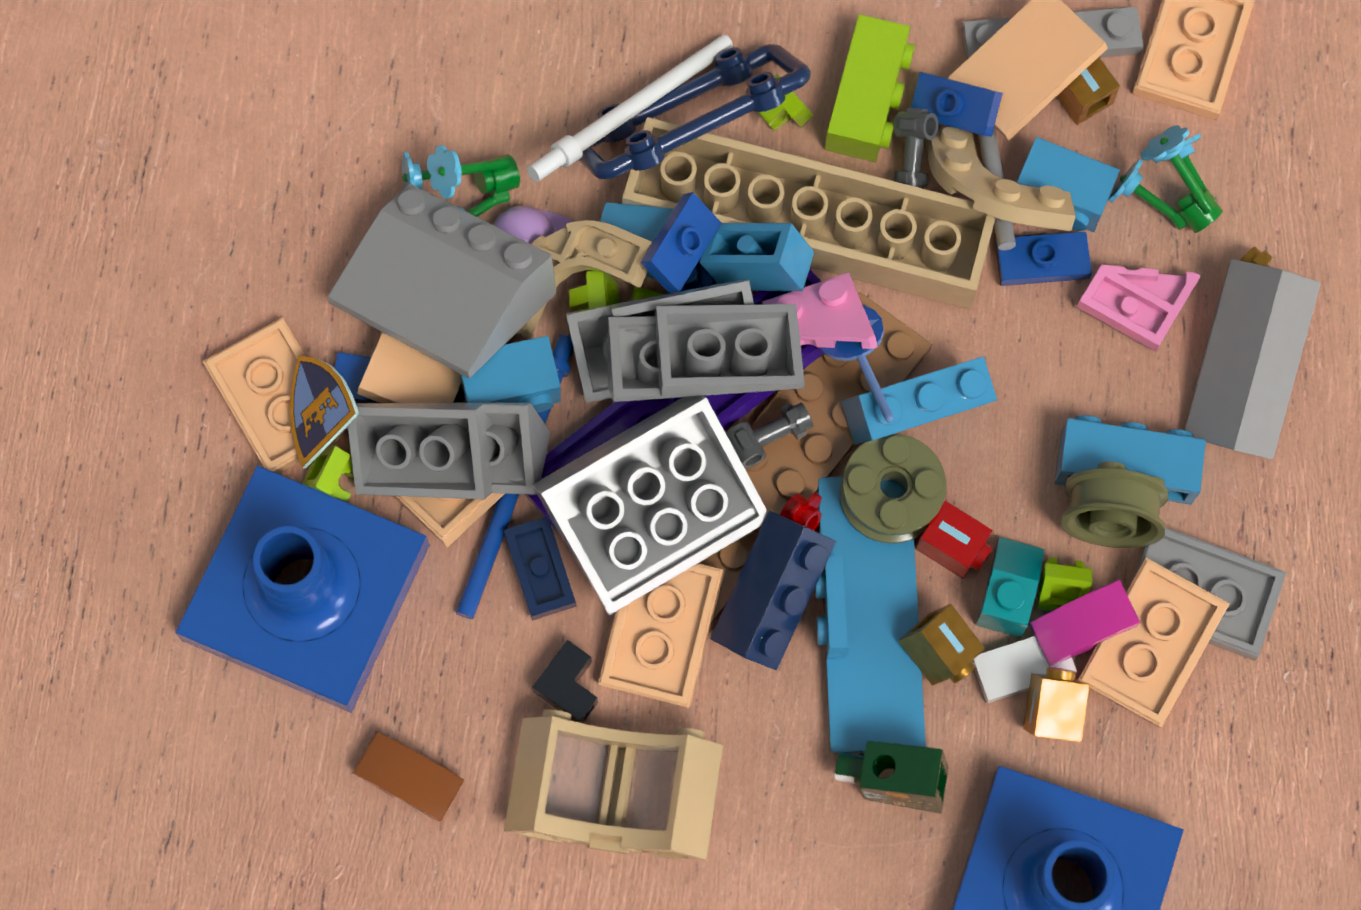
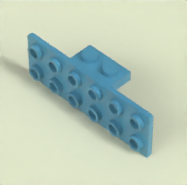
M822 477L818 480V494L822 496V501L819 505V511L821 512L820 534L836 541L815 586V599H823L824 616L817 617L816 631L817 644L825 645L830 751L834 754H839V752L865 753L867 741L925 747L922 672L898 642L919 622L914 539L903 543L887 544L863 536L850 524L843 512L840 502L842 477ZM888 480L880 484L882 492L889 498L896 499L905 494L902 485L896 481Z

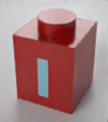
M944 501L939 512L921 536L916 550L964 579L971 567L979 572L992 552L993 547L986 543L993 530L949 502Z

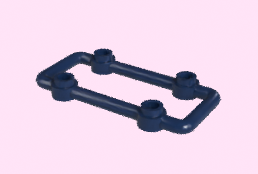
M777 44L764 45L746 54L742 53L738 47L725 49L717 54L715 69L673 89L584 150L579 161L599 179H612L630 170L641 171L652 168L664 159L665 153L752 111L764 112L776 108L784 102L785 95L803 87L809 81L811 71L806 64ZM769 62L775 63L788 73L778 79L774 78L771 72H763L752 76L754 69ZM749 79L745 95L658 137L652 136L651 131L648 130L634 133L636 126L646 122L647 117L654 118L721 85L733 86ZM612 104L607 107H604L598 112V118L602 117L603 115H605L606 113H608L620 104ZM626 139L625 153L608 161H604L592 148L602 142L614 143Z

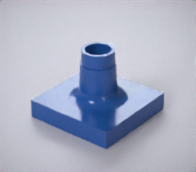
M257 465L175 633L183 642L352 713L430 546L427 536ZM301 559L314 560L311 571L300 582L292 585L274 583L279 572L288 564Z
M999 766L994 773L951 910H1160L1184 829ZM1056 859L1074 862L1085 871L1092 885V901L1074 903L1066 900L1057 892L1053 885L1051 874Z

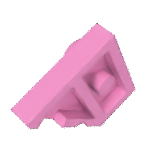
M1101 265L1077 307L1156 352L1201 276L1194 272H1186L1184 276L1159 274V269L1140 268L1138 270H1128L1123 266Z
M849 272L804 287L803 291H792L762 302L763 305L796 304L801 346L810 344L818 348H835L836 341L861 342L863 349L878 347L875 334Z

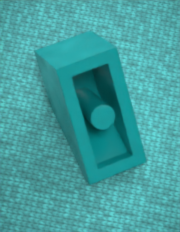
M999 537L976 626L1018 638L1022 637L1028 626L1045 549Z

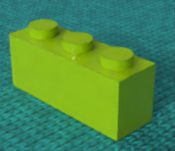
M862 14L858 15L827 131L826 151L876 163L880 147L889 149L894 130V123L887 121L890 108L899 110L905 83L897 82L900 69L909 70L915 49V44L907 43L910 26Z

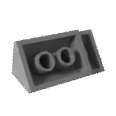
M1230 259L1193 391L1195 393L1184 429L1193 433V438L1206 439L1207 443L1271 460L1274 459L1321 282L1282 269Z
M749 279L566 313L586 403L612 398L608 388V317H653L656 313V306L754 305Z
M796 304L656 306V313L653 317H608V388L613 402L804 389L805 381Z
M530 402L356 403L359 415L348 425L355 492L357 495L485 500L491 493L537 494L532 484L542 478L551 432Z

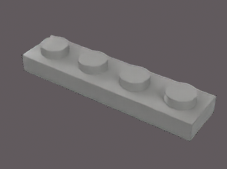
M1137 7L1074 12L1106 42L1108 49L1099 56L1100 58L1141 54L1143 40ZM1011 18L963 22L962 35L966 60Z

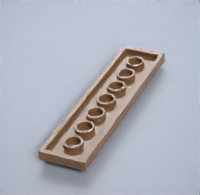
M859 291L858 295L862 305L874 309L883 322L884 334L881 343L873 352L866 355L880 388L906 381L929 353L932 344ZM824 354L803 369L804 389L779 390L751 425L754 431L782 417L781 407L789 403L794 406L800 402L806 407L814 427L807 430L806 436L798 440L790 433L764 446L763 449L766 457L759 464L745 469L768 512L770 510L780 515L786 502L795 494H802L809 499L813 493H817L818 480L822 477H830L855 446L841 401L871 392L857 359L843 361L835 360ZM762 526L698 563L725 570L711 625L723 612Z

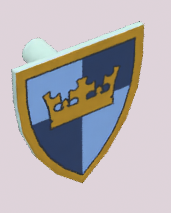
M298 356L292 380L290 420L296 452L302 468L306 469L344 429H348V425L359 415V411L345 379L333 366L319 358Z

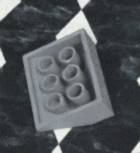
M409 184L380 210L329 293L328 302L470 379L557 292L551 254Z
M704 396L682 397L532 484L553 524L609 615L762 526L768 514L765 505L710 403Z

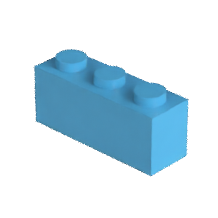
M983 356L881 388L894 416V420L890 423L885 421L872 391L842 400L841 404L854 445L998 400Z
M1079 415L1074 419L1067 418L1060 435L1054 484L1065 485L1066 480L1071 475L1083 470L1096 469L1101 462L1113 461L1125 465L1126 470L1163 479L1169 492L1168 501L1192 505L1201 490L1206 439L1193 438V433L1179 429L1168 430L1166 433L1148 431L1147 426L1134 422H1125L1120 424V426L1102 424L1100 418L1089 415Z

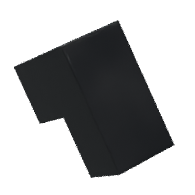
M567 640L532 686L533 692L557 710L571 714L572 721L584 723L598 704V697L577 683L592 664L591 656Z

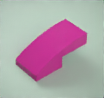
M1118 580L1032 621L1030 627L1049 667L1091 650L1095 644L1138 627L1140 620L1121 581Z

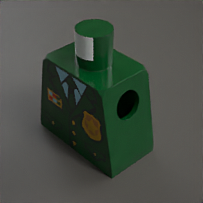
M867 741L864 755L839 752L836 762L835 780L860 784L859 789L869 801L942 814L949 766L943 749ZM884 770H895L890 777L879 778Z

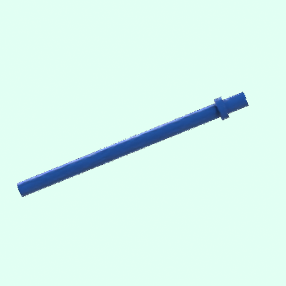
M563 334L559 335L553 350L560 384L562 378L569 375L571 366L568 362L574 349L572 338ZM551 409L538 413L545 424ZM504 494L496 503L456 614L461 617L474 619L504 538V530L508 527L519 494Z

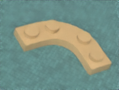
M954 127L938 129L934 139L926 140L925 144L930 170L936 181L950 195L959 191L975 200L973 209L998 219L1030 226L1065 231L1072 230L1076 214L1070 192L1063 191L1055 186H1042L1041 188L1025 186L992 174L982 166L977 157L973 134L966 133L962 129Z
M583 220L566 223L565 228L547 237L541 235L531 245L552 255L556 287L573 273L589 269L607 273L641 288L648 271L640 262L653 242L605 222ZM546 304L517 332L518 334L531 339Z

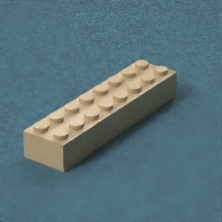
M647 117L643 130L651 131L652 136L658 137L680 125ZM706 133L665 153L664 159L652 168L641 171L631 170L622 197V204L674 209L683 194L694 192L721 223H792L814 251L810 265L811 268L837 275L849 272L852 279L966 309H971L996 219L973 209L974 202L711 133Z

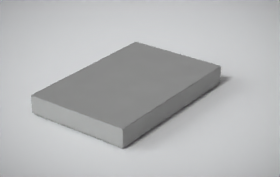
M1165 528V535L1160 541L1144 546L1136 572L1144 558H1148L1228 602L1229 606L1208 643L1255 661L1259 657L1287 572L1169 528Z

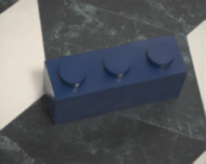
M769 510L710 639L745 659L777 671L836 541Z

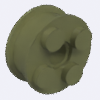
M891 434L876 440L866 441L859 446L848 460L840 484V502L850 524L863 536L887 544L907 542L923 534L932 519L939 512L946 494L944 469L935 453L921 441L900 434ZM888 480L896 481L902 485L905 494L900 498H889L882 492L880 484Z
M1106 461L1099 463L1096 469L1077 472L1066 480L1065 493L1070 498V508L1061 517V527L1072 537L1086 543L1112 548L1148 546L1160 541L1164 537L1166 527L1159 518L1160 508L1168 501L1169 492L1163 479L1126 470V466L1118 462Z

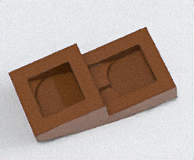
M375 732L352 772L386 794L397 797L440 822L464 782L463 778L380 732Z

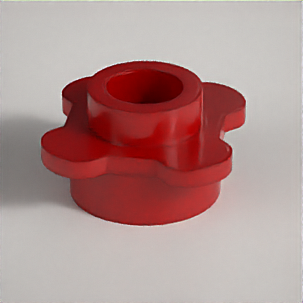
M813 493L808 499L802 494H795L786 502L780 515L815 530L821 520V512L817 509L822 501V496L818 493Z

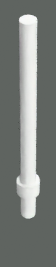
M721 35L574 136L566 135L552 144L549 153L527 167L530 178L535 182H539L559 167L567 168L581 159L584 150L716 61L718 53L725 49L733 48L731 39L727 35Z

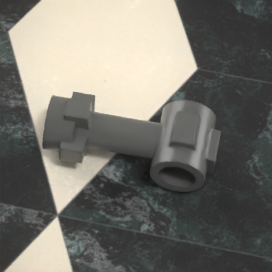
M907 108V111L898 112L894 119V132L896 136L906 138L903 171H895L894 181L924 189V185L928 183V174L921 172L924 140L935 138L938 132V119L934 113H928V109Z
M802 402L794 406L789 403L781 407L782 417L754 431L748 422H743L733 426L726 432L745 469L759 464L766 457L763 449L764 446L790 433L798 440L807 435L808 429L814 427L812 419Z

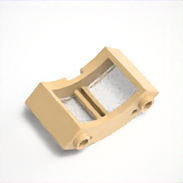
M544 710L542 717L523 718L504 827L505 832L561 844V841L573 844H589L588 849L629 854V851L644 854L653 853L654 857L707 860L723 745L705 740V732L696 729L677 728L676 734L623 731L571 721V714L558 710Z

